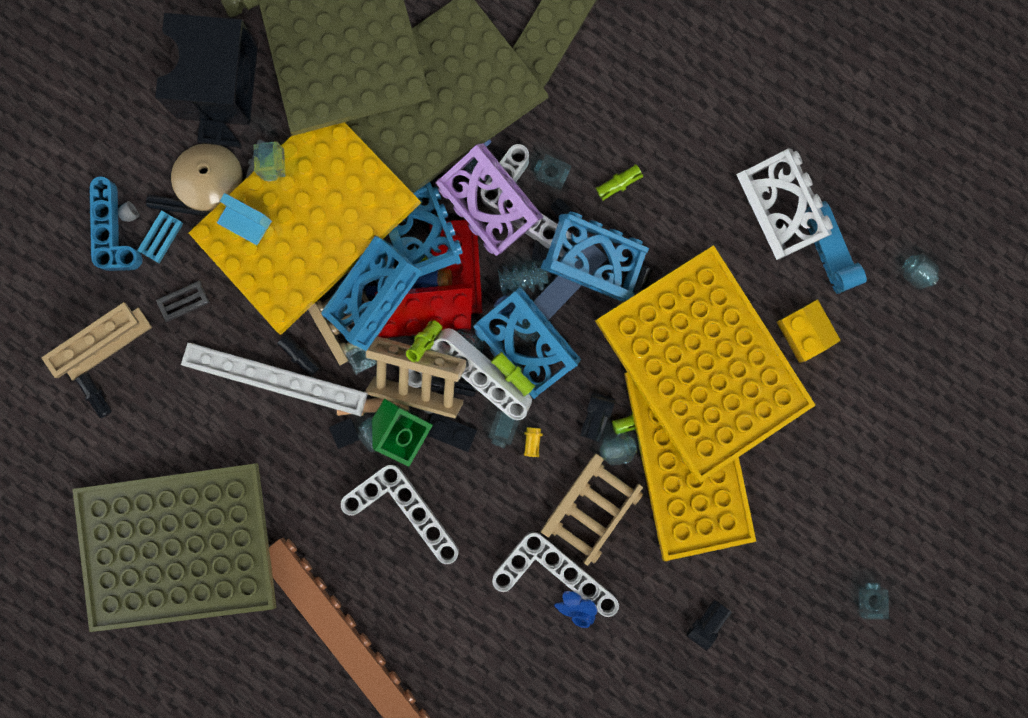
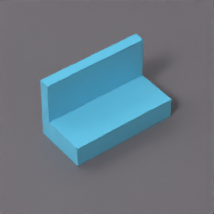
M224 193L220 202L226 208L217 224L258 245L272 221L261 212Z

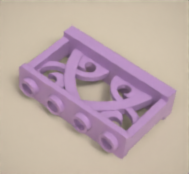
M483 143L474 146L466 156L436 181L440 194L446 199L449 198L454 205L453 209L455 212L467 220L469 229L475 235H479L484 241L483 245L486 250L491 254L494 253L496 256L504 252L544 217ZM474 158H476L478 163L476 164L472 174L468 171L462 170L467 164H469ZM457 175H463L470 179L469 183L465 181L459 182L463 186L462 192H458L453 186V179ZM486 175H490L492 183L490 185L480 181V178L486 181ZM478 186L486 190L500 187L503 191L498 201L501 214H490L478 210ZM505 200H510L513 203L512 208L506 207L509 213H506L504 207ZM524 217L528 222L514 233L511 221ZM502 223H506L508 228L507 238L505 240H497L492 233L493 229H499L501 234L503 232Z

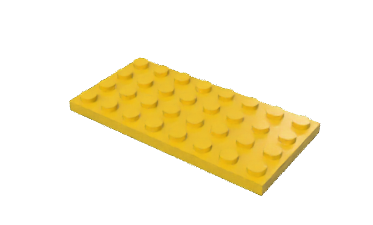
M628 372L624 373L662 560L669 561L756 542L739 457L701 483H698Z

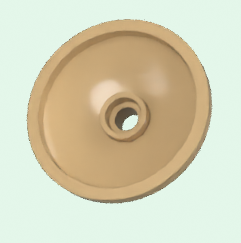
M198 144L185 150L175 161L171 172V183L177 197L186 206L199 211H212L221 203L220 199L224 193L229 195L243 181L242 168L236 156L227 148L214 144ZM202 169H208L207 173H200Z

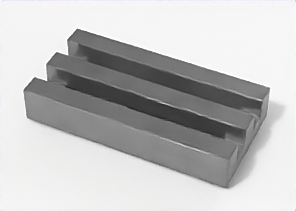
M197 281L156 300L165 322H169L210 303L201 281ZM196 288L199 291L166 307L163 304ZM199 297L202 298V300L193 303L185 308H182L176 312H173L169 315L167 313L168 311L175 309L181 305H184L192 300H195Z

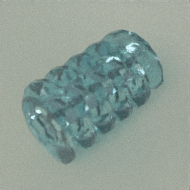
M541 260L539 268L535 262H532L530 269L523 263L521 271H519L516 264L513 265L512 272L508 270L507 266L503 267L502 273L498 270L502 295L506 296L508 289L513 293L518 287L525 291L526 286L529 287L531 292H534L535 285H538L540 290L543 291L545 283L548 284L547 271L541 269L543 260Z

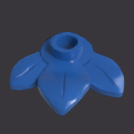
M564 591L562 595L564 602L555 603L554 606L562 614L572 617L573 623L577 626L588 628L590 624L594 623L595 615L598 612L595 603L589 599L582 600V597L575 592Z

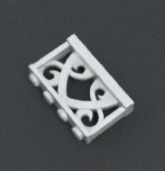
M790 148L736 174L776 260L832 235L830 229L833 228L830 218L827 215L824 216L820 209L823 207L818 194L814 195L810 188L813 183L807 172L803 173L800 167L803 162L797 151L793 152ZM779 162L788 163L791 167V173L784 175L782 168L778 175L779 179H775L774 169ZM769 167L768 179H753V174ZM797 178L800 186L791 182ZM768 187H771V199L765 200L762 194L765 191L770 193ZM777 187L799 196L798 208L793 220L781 213L770 214L768 210L777 199ZM808 203L812 212H806ZM812 218L817 222L818 229L815 234L806 235L799 230V226L801 224L804 228H811L807 222ZM783 219L789 224V227L787 228L783 223V227L779 229L776 226V221ZM794 233L804 240L789 248H786L784 244Z

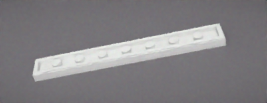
M189 342L181 365L357 416H362L368 393Z

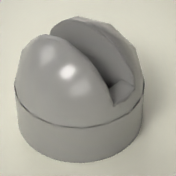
M130 201L122 204L118 209V216L123 221L130 222L139 217L137 209Z

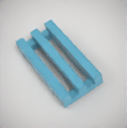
M161 210L137 251L160 263L183 223ZM166 218V222L164 223L163 227L161 228L148 251H146L147 247L149 246L150 242L152 241L162 222ZM171 223H175L157 255H153Z

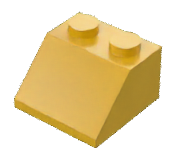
M818 299L777 321L780 330L799 363L811 359L841 341Z

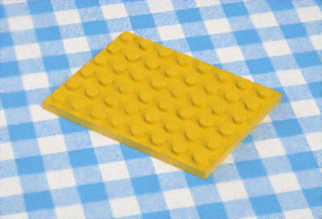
M343 122L291 136L229 194V196L261 212L272 221L258 245L217 224L226 208L223 203L217 205L189 234L276 332L281 335L354 267L375 236L384 239L421 202L355 132Z
M714 245L595 320L698 483H701L815 406L810 395Z

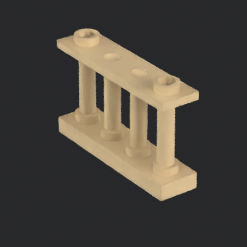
M363 289L362 299L364 303L370 301V299L366 296L365 289ZM330 297L323 302L321 300L315 302L308 311L339 365H342L350 360L348 355L358 347L349 342L341 343L337 337L339 330L321 314L332 298ZM352 314L343 317L342 320L349 318Z
M123 302L42 357V360L54 378H59L68 373L70 378L75 380L151 329L152 326L140 308L131 311L128 305Z
M376 337L366 351V358L377 360V376H374L365 393L377 398H385L392 402L456 418L463 405V400L453 398L454 382H458L466 368V360L426 350L418 362H412L406 356V351L412 345ZM386 363L399 366V383L386 380ZM409 369L422 372L421 389L408 385ZM432 375L445 379L444 395L431 392Z
M597 454L593 455L540 530L548 538L551 534L554 536L557 534L584 553L586 557L583 562L587 566L590 562L594 564L602 554L599 549L632 503L636 505L643 495L640 492L643 488L641 485L637 484L632 489L604 469V465L601 464L604 459ZM592 476H599L627 496L620 509L590 488L591 485L588 484V481ZM579 495L582 497L585 495L614 516L606 528L576 507L577 504L574 501ZM565 514L567 516L572 515L600 535L593 547H590L562 527L563 524L560 521Z

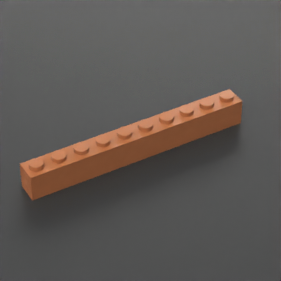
M283 537L271 545L269 552L274 580L383 718H430L423 708L419 710L414 704L416 699L408 689L404 691L399 685L401 680L393 670L389 672L384 666L386 661L379 652L374 653L369 647L371 642L364 633L359 634L354 628L356 623L349 614L345 616L339 609L342 605L334 595L330 597L324 590L327 588L324 581L319 576L316 578L310 572L312 567L305 558L300 559L295 553L297 548L290 539L285 540Z

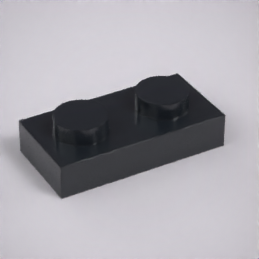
M433 413L429 422L433 426L427 436L469 452L477 430Z

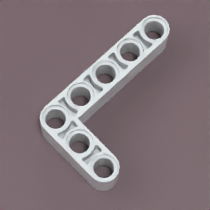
M521 144L513 145L500 161L502 167L511 175L515 182H517L529 164L528 149ZM515 154H522L525 158L521 162H516L512 157ZM489 177L485 184L490 185L492 183V178ZM500 187L493 190L481 189L483 204L494 213L501 214L498 201L503 191ZM490 191L498 194L497 198L493 200L487 199L485 195ZM505 200L504 207L513 203L510 200ZM544 216L525 234L549 249L552 239H546L543 234L547 230L555 232L558 224ZM522 217L511 221V223L519 229L525 224V218ZM567 231L566 238L568 242L573 245L576 244L571 239V233ZM563 244L559 253V257L561 258L566 253L563 250Z
M450 328L443 329L435 338L434 345L430 351L461 359L465 357L468 361H466V368L461 376L514 420L525 418L532 404L530 394L523 396L511 382L505 380L506 376L485 355L458 332ZM409 369L408 385L414 388L421 387L422 372L418 374L414 370Z
M387 465L342 499V511L347 515H355L389 492L441 563L451 564L457 559L459 554L457 545L398 466ZM388 469H394L397 472V480L395 482L386 480L385 473ZM369 483H373L378 487L376 496H369L367 494L366 487ZM402 488H407L411 491L412 497L409 501H402L400 499L399 492ZM350 497L356 498L359 502L356 511H352L347 507V501ZM417 507L423 508L426 512L425 519L416 520L413 516L414 509ZM428 528H438L440 537L435 540L430 539L427 535ZM445 546H450L454 550V556L450 559L444 558L441 554V549Z
M532 531L527 533L493 575L492 583L495 589L500 592H506L514 586L536 559L571 590L579 594L583 600L589 599L594 602L601 615L611 617L619 609L618 601L613 594L538 532ZM534 536L540 539L541 543L537 549H531L527 546V541L530 537ZM550 552H555L559 556L558 562L553 565L545 561L546 555ZM514 556H523L525 564L519 568L513 566L512 558ZM570 567L577 570V575L572 580L564 577L565 570ZM500 574L508 575L510 577L509 584L505 586L499 585L496 581L497 576ZM587 583L595 585V591L591 595H585L582 592L583 586ZM604 599L613 600V607L610 610H603L601 608V603Z

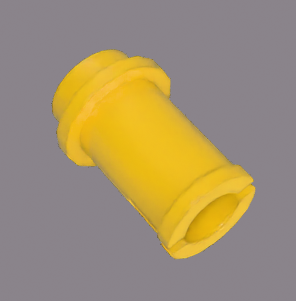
M527 427V431L524 432L526 435L524 456L539 457L540 436H543V433H541V428Z

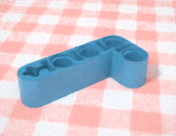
M105 177L94 178L90 183L92 262L96 267L106 271L135 270L142 264V255L139 251L129 246H119L117 186ZM105 185L108 186L107 189L103 190V193L100 192V189H103ZM108 207V215L101 218V210ZM108 230V239L102 241L101 234L104 231ZM128 253H133V261L129 264H126V255ZM109 254V262L103 265L101 262L103 255Z
M822 201L823 207L820 209L823 215H827L832 222L833 228L830 229L832 235L814 244L822 263L825 262L823 266L830 283L834 284L832 286L836 294L866 283L867 278L861 264L853 263L829 204L826 201ZM807 207L806 212H812L811 208ZM811 218L807 224L811 227L808 228L810 235H813L818 229V224Z

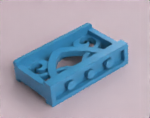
M429 182L413 193L418 199H429V204L426 206L420 204L406 217L408 220L405 225H397L389 233L393 247L423 271L420 276L455 263L457 265L460 264L459 255L463 253L459 241H453L452 236L456 234L451 221L448 223L445 221V218L448 217L444 204L439 205L438 200H441L437 186L432 187ZM434 208L437 213V216L430 213L433 211ZM413 218L433 225L424 243L414 237L400 238V236L406 234L411 229ZM442 228L446 237H440ZM411 244H415L419 247L418 249L415 246L412 250L407 249V247ZM440 245H446L448 247L447 252L444 254L434 256L430 253L431 250L437 253H442V251L438 249ZM425 256L428 258V260H425V261H422V262L418 263V262L421 261Z
M570 211L568 214H561L546 260H543L541 269L621 302H625L633 297L635 294L633 290L649 248L643 246L641 240L622 237L623 233L620 231L603 229V224L599 222L582 220L583 216ZM572 226L579 230L578 237L571 233V239L576 243L573 246L566 238L567 230ZM587 232L593 234L594 236L587 237ZM600 243L608 256L610 265L600 266L590 275L588 260L581 251L591 245ZM563 244V246L566 247L568 250L562 256V258L559 261H557ZM628 249L632 253L633 258L628 266L622 267L620 262L626 261L629 258H624L622 251ZM575 256L582 262V266L579 269L575 267V262L579 261L574 258ZM604 270H611V273H607V280H604L602 272ZM621 271H628V272H627V275H626V278H625V281H624V284H623V287L621 288V284H622V272H621Z
M375 236L321 314L346 337L345 339L350 344L367 351L423 271L410 262L389 242ZM388 255V262L386 264L384 259ZM396 259L399 262V264L396 266L395 269H392ZM379 279L377 295L372 301L362 304V293L366 284ZM345 314H352L349 318L342 320ZM354 322L355 326L351 330L348 325Z
M518 287L473 325L477 337L482 341H486L491 347L490 351L494 357L502 351L515 366L521 368V372L535 385L529 393L534 399L562 376L574 369L581 360L521 287ZM511 302L516 306L510 318L505 314L499 313ZM501 319L507 323V326L503 324L496 325L495 327L500 329V334H495L489 327L491 320ZM523 319H527L530 322V327L524 328L518 325L517 321L523 325ZM515 330L525 334L537 331L540 334L536 344L538 357L526 356L515 352ZM543 344H548L551 348L550 351H544L547 356L543 355ZM562 361L565 365L552 375L549 365ZM540 366H543L546 372L545 380L535 382L529 375V372L535 371L538 377Z

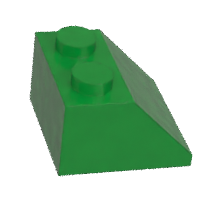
M384 398L372 419L373 449L409 467L433 425L418 415Z

